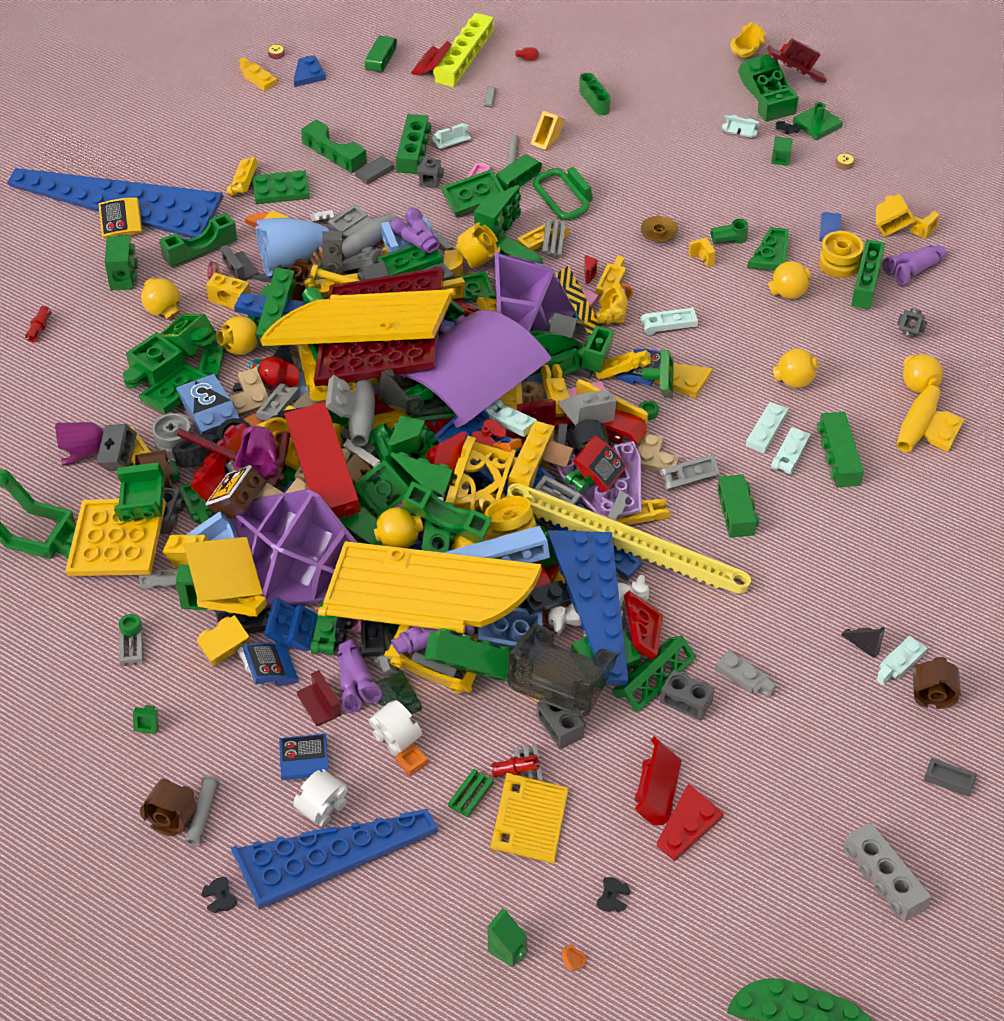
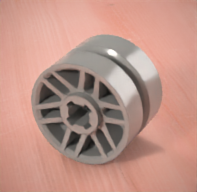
M176 413L165 414L153 423L152 432L156 450H166L168 458H174L172 448L176 444L185 441V439L177 436L179 429L182 428L191 432L190 423L185 416Z

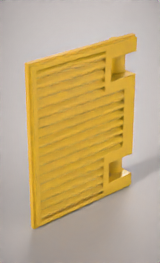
M506 773L490 848L494 851L499 850L554 864L569 788ZM514 784L521 785L519 793L512 791ZM503 833L510 835L509 843L501 841Z

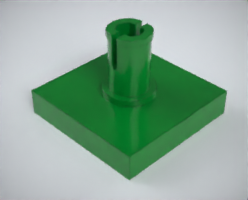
M816 102L813 108L793 117V123L799 124L801 126L800 129L815 140L842 128L843 121L826 110V105L823 102Z
M661 350L660 368H642V379L660 380V391L665 398H673L674 358L670 350Z

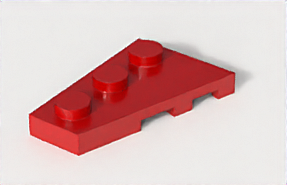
M629 590L624 594V600L634 648L641 655H645L650 660H653L658 654L663 614Z

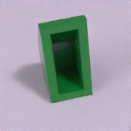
M400 416L388 443V456L390 458L391 452L409 454L419 450L422 442L426 441L428 430L425 429V420Z
M502 908L487 927L488 952L513 967L518 960H523L528 952L527 936L510 914Z

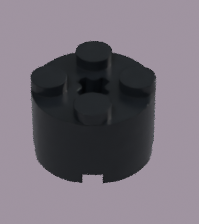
M585 420L577 423L576 428L572 431L571 428L568 430L566 439L569 447L574 449L575 457L593 436H597L612 448L604 423L602 425L599 424L598 420Z

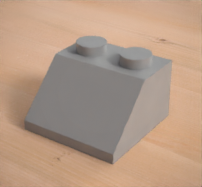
M608 389L570 396L559 401V405L576 426L581 421L592 419L598 420L599 423L614 421L617 401Z

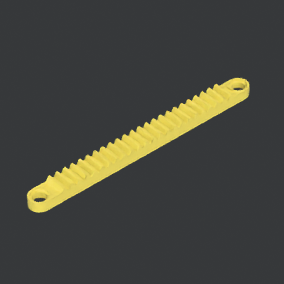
M517 483L508 487L506 497L513 496L512 493L514 492L522 494L523 497L529 499L533 514H536L538 519L543 517L545 522L551 520L553 525L558 523L561 528L568 527L569 531L612 532L613 546H616L617 550L624 549L625 553L632 552L634 557L640 555L642 560L648 558L650 563L655 561L658 566L663 564L666 569L673 568L675 573L681 571L683 576L688 574L690 579L696 577L698 582L705 581L706 585L713 584L716 589L721 587L734 593L743 594L750 586V576L740 569ZM734 579L742 580L744 585L735 583Z

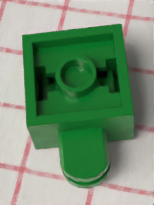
M129 234L107 237L105 267L110 291L133 290L134 282H137V272L135 269H138V259L134 258L136 253L135 243H131Z
M205 313L182 314L164 329L160 335L181 349L183 356L191 357L198 352L201 346H206L215 339L216 331Z
M157 332L126 352L129 369L122 373L126 387L135 389L145 381L152 386L185 363L183 351Z
M387 454L355 481L354 488L359 493L357 497L360 506L366 508L369 512L373 509L380 517L384 511L394 508L403 500L411 481Z

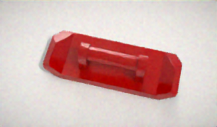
M616 408L614 421L604 422L610 440L615 441L617 444L623 442L624 436L628 437L631 442L634 441L635 444H638L647 433V424L642 418Z
M653 736L650 740L654 744L651 759L643 760L641 766V778L638 791L634 797V800L638 803L635 810L652 825H664L670 817L681 759Z

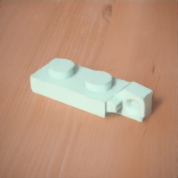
M908 636L882 661L879 667L881 670L878 672L876 680L884 685L891 677L900 679L926 654L927 647L911 636Z

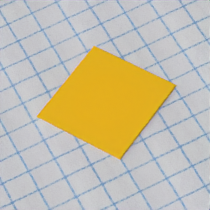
M247 537L183 543L198 602L263 595Z

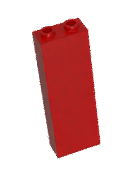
M325 401L284 413L308 489L319 494L338 519L361 512L359 500Z

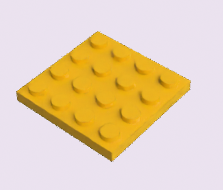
M163 498L161 517L121 522L114 511V506L119 505V499L82 500L65 570L68 576L151 574L166 506L165 499Z

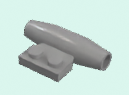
M353 204L330 219L328 227L333 231H342V237L346 238L342 242V261L362 253V249L373 247L382 241L381 223L389 222L391 224L397 218L396 215L390 212L370 221L368 214L358 205Z
M333 375L328 382L326 408L341 418H349L348 425L351 443L357 447L365 446L374 425L375 396L373 384L366 379L359 380L353 392L350 389V385Z

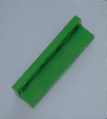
M682 635L669 637L658 647V654L653 660L646 658L628 675L627 685H617L612 692L616 698L625 697L635 712L639 711L661 691L673 670L680 673L696 658V655ZM681 648L688 656L683 661L677 660L678 650ZM665 662L671 663V672L669 674H663ZM651 675L657 676L654 688L648 687ZM636 689L642 690V699L639 702L632 695Z

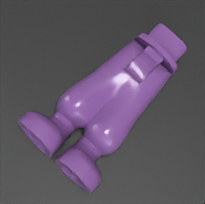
M415 207L409 208L405 213L408 225L400 218L394 219L390 224L395 236L402 237L405 241L414 244L423 252L431 253L440 246L438 238L422 219V213Z
M930 245L916 251L903 252L899 256L893 255L884 258L883 269L888 275L895 273L896 282L900 286H904L909 283L910 275L915 276L942 261L943 257L948 255V252L941 245Z
M465 625L464 635L473 636L475 632L474 626ZM413 626L400 633L398 638L391 640V643L398 654L406 651L410 654L413 653V650L425 649L429 632H437L439 629ZM454 631L452 632V635L459 636V634H461L456 633Z
M350 639L341 643L338 646L339 651L337 653L340 668V687L343 692L340 702L345 712L353 713L362 707L360 696L368 703H375L382 698L383 693L381 687L372 682L373 677L355 641Z

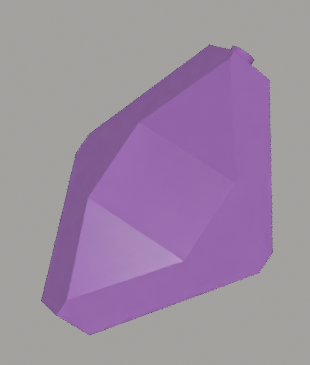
M499 251L495 252L497 313L514 320L528 332L550 331L548 323L550 317L554 316V313L575 317V309L550 266L514 255L500 254Z
M309 489L256 498L245 512L234 516V527L238 538L247 537L263 593L261 596L266 598V607H271L272 601L277 597L290 605L324 602L344 542L357 543L321 496Z

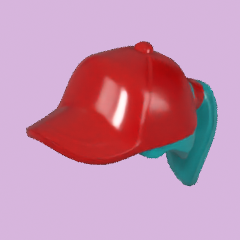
M270 356L263 360L254 359L249 363V368H257L262 382L268 386L277 388L282 383L292 388L299 381L297 367L278 357Z

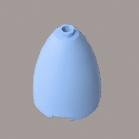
M295 218L257 220L259 226H256V238L262 261L265 262L262 263L266 276H273L275 267L278 265L289 268L298 259H304L309 263V259L314 257L313 252H319V246L322 247V231H329L328 228L314 222Z

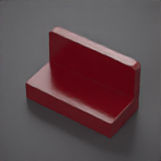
M318 670L311 673L312 685L297 691V697L316 726L341 716L340 702Z

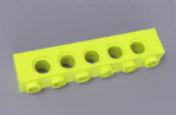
M474 13L472 18H469L466 26L462 28L459 36L455 38L448 52L440 63L434 67L435 83L455 87L493 33V17Z

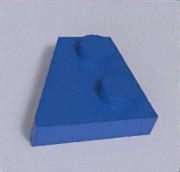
M315 55L298 59L293 80L294 87L326 80V74Z

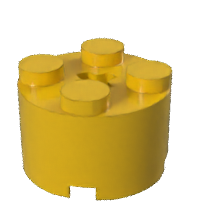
M480 223L474 224L460 234L456 244L457 251L463 254L472 268L481 267L495 257V252L499 251L500 253V246L498 248L496 246L497 237L488 226H480Z

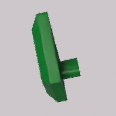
M452 299L444 315L447 321H454L461 315H465V310Z

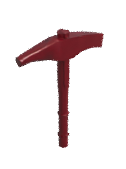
M182 428L179 429L177 436L187 440V442L190 441L235 462L237 452L226 449ZM282 431L280 442L276 448V472L265 478L266 483L275 487L277 482L281 483L285 478V473L282 470L287 456L290 433Z

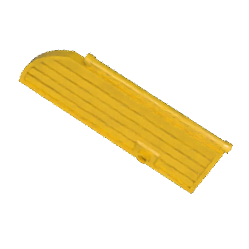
M455 289L331 295L330 299L315 300L289 312L276 321L260 340L262 346L364 341L388 342L391 340L434 338L451 302V298L455 296Z
M345 541L327 590L323 607H319L318 615L431 629L443 628L464 634L465 625L483 627L503 618L517 608L535 587L542 567L541 564Z

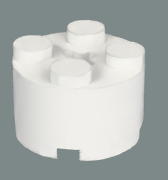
M396 700L386 704L368 720L375 729L373 735L379 742L385 741L388 744L387 748L394 756L403 752L422 736L418 723L413 724L410 719L412 716L410 712Z
M322 769V772L318 770L301 786L303 793L300 797L296 795L293 806L314 824L323 828L329 823L330 815L335 810L341 811L346 805L347 800L344 797L348 789L325 769Z

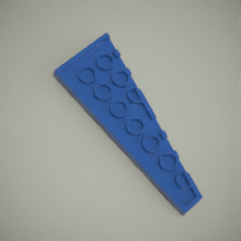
M548 530L547 539L550 540L553 555L557 558L560 573L564 576L570 599L581 620L582 630H585L588 645L595 656L596 666L603 684L627 685L628 674L612 532Z
M428 809L402 813L400 816L390 819L376 818L374 822L364 824L355 822L352 823V826L338 829L335 826L303 832L302 835L291 838L277 837L276 841L265 843L257 841L253 842V845L239 848L236 845L231 847V852L258 909H261L438 832V827Z

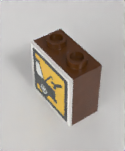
M251 465L238 471L227 473L206 502V505L215 514L221 512L228 518L243 513L264 486L266 480Z

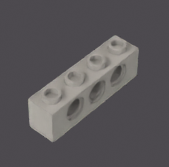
M871 822L847 834L844 844L847 856L857 863L863 876L870 879L874 884L876 892L886 899L895 915H899L903 922L928 909L932 896Z

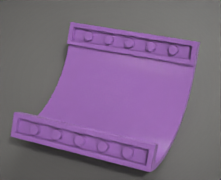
M480 310L471 313L467 317L461 315L453 321L455 323L453 327L447 325L439 331L441 335L438 337L435 369L382 377L378 381L383 387L398 376L413 379L437 394L458 416L452 421L456 428L466 424L552 359L543 346L525 328L503 314L489 310Z

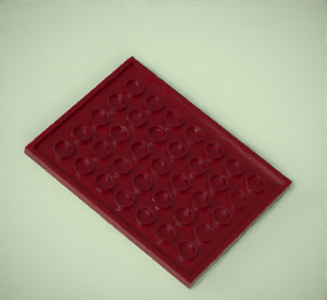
M443 267L330 285L327 299H330L331 295L443 290L444 270ZM439 328L435 337L430 339L320 343L313 379L315 387L328 386L329 379L333 375L348 383L356 380H368L376 377H388L390 375L435 369Z

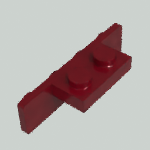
M793 38L790 39L782 52L771 46L767 47L769 56L775 61L781 60L787 67L792 68L793 66L797 68L799 73L810 75L816 82L822 81L825 83L827 81L823 73L812 68L821 54L811 47Z
M553 399L517 404V411L536 419L538 422L555 426L554 429H558L560 424H567V429L575 426L566 417L555 418L556 401ZM505 428L508 437H519V434Z

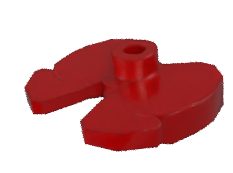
M491 419L483 422L481 431H474L472 433V437L476 438L475 442L491 447L496 443L491 438L492 435L502 439L506 436L505 427L501 428L498 422Z

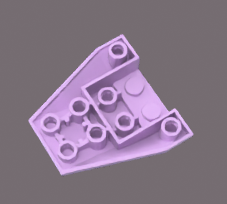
M634 441L614 445V451L623 459L627 467L608 491L601 492L595 484L584 493H580L576 490V486L573 484L569 485L566 482L572 490L581 494L580 499L592 512L607 517L620 491L630 496L626 498V506L621 516H617V518L641 512V457ZM575 454L571 455L566 468L556 465L564 481L569 472H574L578 469L573 462L576 458Z

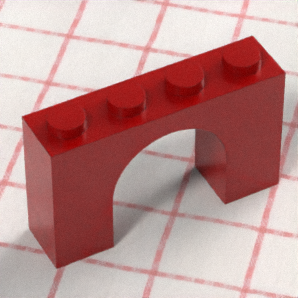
M244 423L230 426L224 433L226 435L224 439L220 440L217 445L238 453L242 444L243 430L248 427ZM215 452L205 458L204 466L193 474L194 479L190 483V486L206 502L226 476L225 462L227 458Z

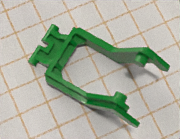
M1 469L0 487L5 488L27 513L58 522L47 540L43 543L14 536L0 522V542L5 548L43 558L52 559L55 553L64 554V557L68 559L76 528L73 512L35 501L7 469Z

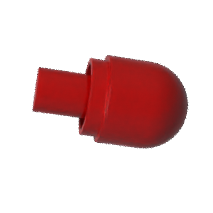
M526 47L523 50H516L515 57H522V60L535 61L539 57V52L536 48Z

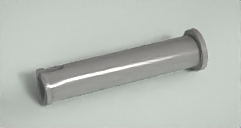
M207 775L201 779L203 784L196 803L197 809L193 814L185 838L186 844L190 846H199L201 843L200 840L215 790L220 785V781L216 777Z

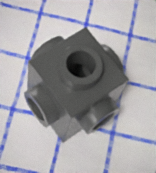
M423 158L421 165H418L417 168L419 186L437 188L440 178H443L444 175L441 160Z
M911 308L910 311L904 310V313L900 314L897 325H900L899 329L903 331V335L914 338L915 334L920 335V332L925 331L927 321H925V316L921 315L922 311ZM911 320H916L917 324L915 327L909 325Z

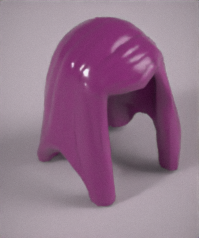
M91 422L55 424L58 448L70 453L68 458L61 459L63 466L99 453L104 432L99 425Z
M254 425L243 430L242 444L233 466L235 471L240 470V467L251 465L264 479L276 472V441L268 428Z

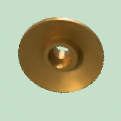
M664 216L649 217L641 224L643 236L655 242L669 241L678 232L677 224L672 219Z

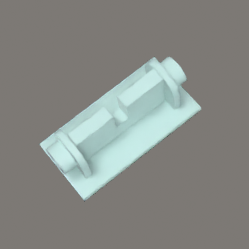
M735 115L724 116L725 123H723L722 130L725 133L737 135L738 129H740V136L757 137L759 132L758 121L750 118H739Z
M461 123L453 126L452 132H450L449 128L436 131L432 140L439 149L470 140L471 137L466 132L469 130L468 125Z

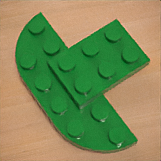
M779 978L762 979L746 985L733 997L727 1010V1014L748 1021H872L861 1008L846 999Z

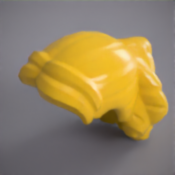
M749 22L748 25H744L742 32L731 41L730 46L733 54L741 58L755 55L759 47L765 44L766 33L757 23Z
M616 283L612 287L606 288L599 300L601 309L596 314L599 322L607 325L613 323L623 324L626 319L627 297L622 286Z

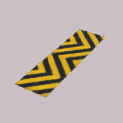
M567 266L555 273L580 319L585 320L583 326L588 335H591L596 325L602 326L573 272Z

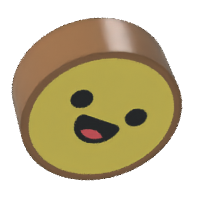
M841 153L836 158V165L841 169H850L854 165V157L848 153Z

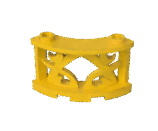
M467 436L462 448L461 457L458 459L454 471L457 479H453L445 502H453V507L470 504V510H474L475 502L479 501V508L483 511L484 504L491 505L493 502L501 499L510 470L513 468L518 457H515L516 450L512 449L511 452L477 443L475 442V437ZM475 461L477 465H472L470 462ZM486 466L491 472L494 482L476 492L473 479L464 473L476 472ZM503 470H504L503 476L501 477V474H500L499 471H503ZM464 484L470 486L471 494H468L469 488L467 490L462 489ZM498 489L495 499L491 494Z
M400 625L394 639L398 638L400 633L411 626ZM474 633L471 637L473 641L477 642V634ZM392 644L384 654V656L391 660V665L397 668L403 667L420 677L448 687L457 694H462V691L472 692L473 688L471 686L476 674L466 672L462 680L440 674L441 672L412 661L414 650L410 656H404L403 654H398Z

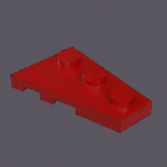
M688 784L657 841V847L673 861H676L723 818L724 812Z

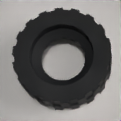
M204 434L199 436L215 444L218 443L215 435ZM187 440L176 444L172 448L175 462L180 468L200 465L204 463L208 455L213 453L190 441L187 442Z

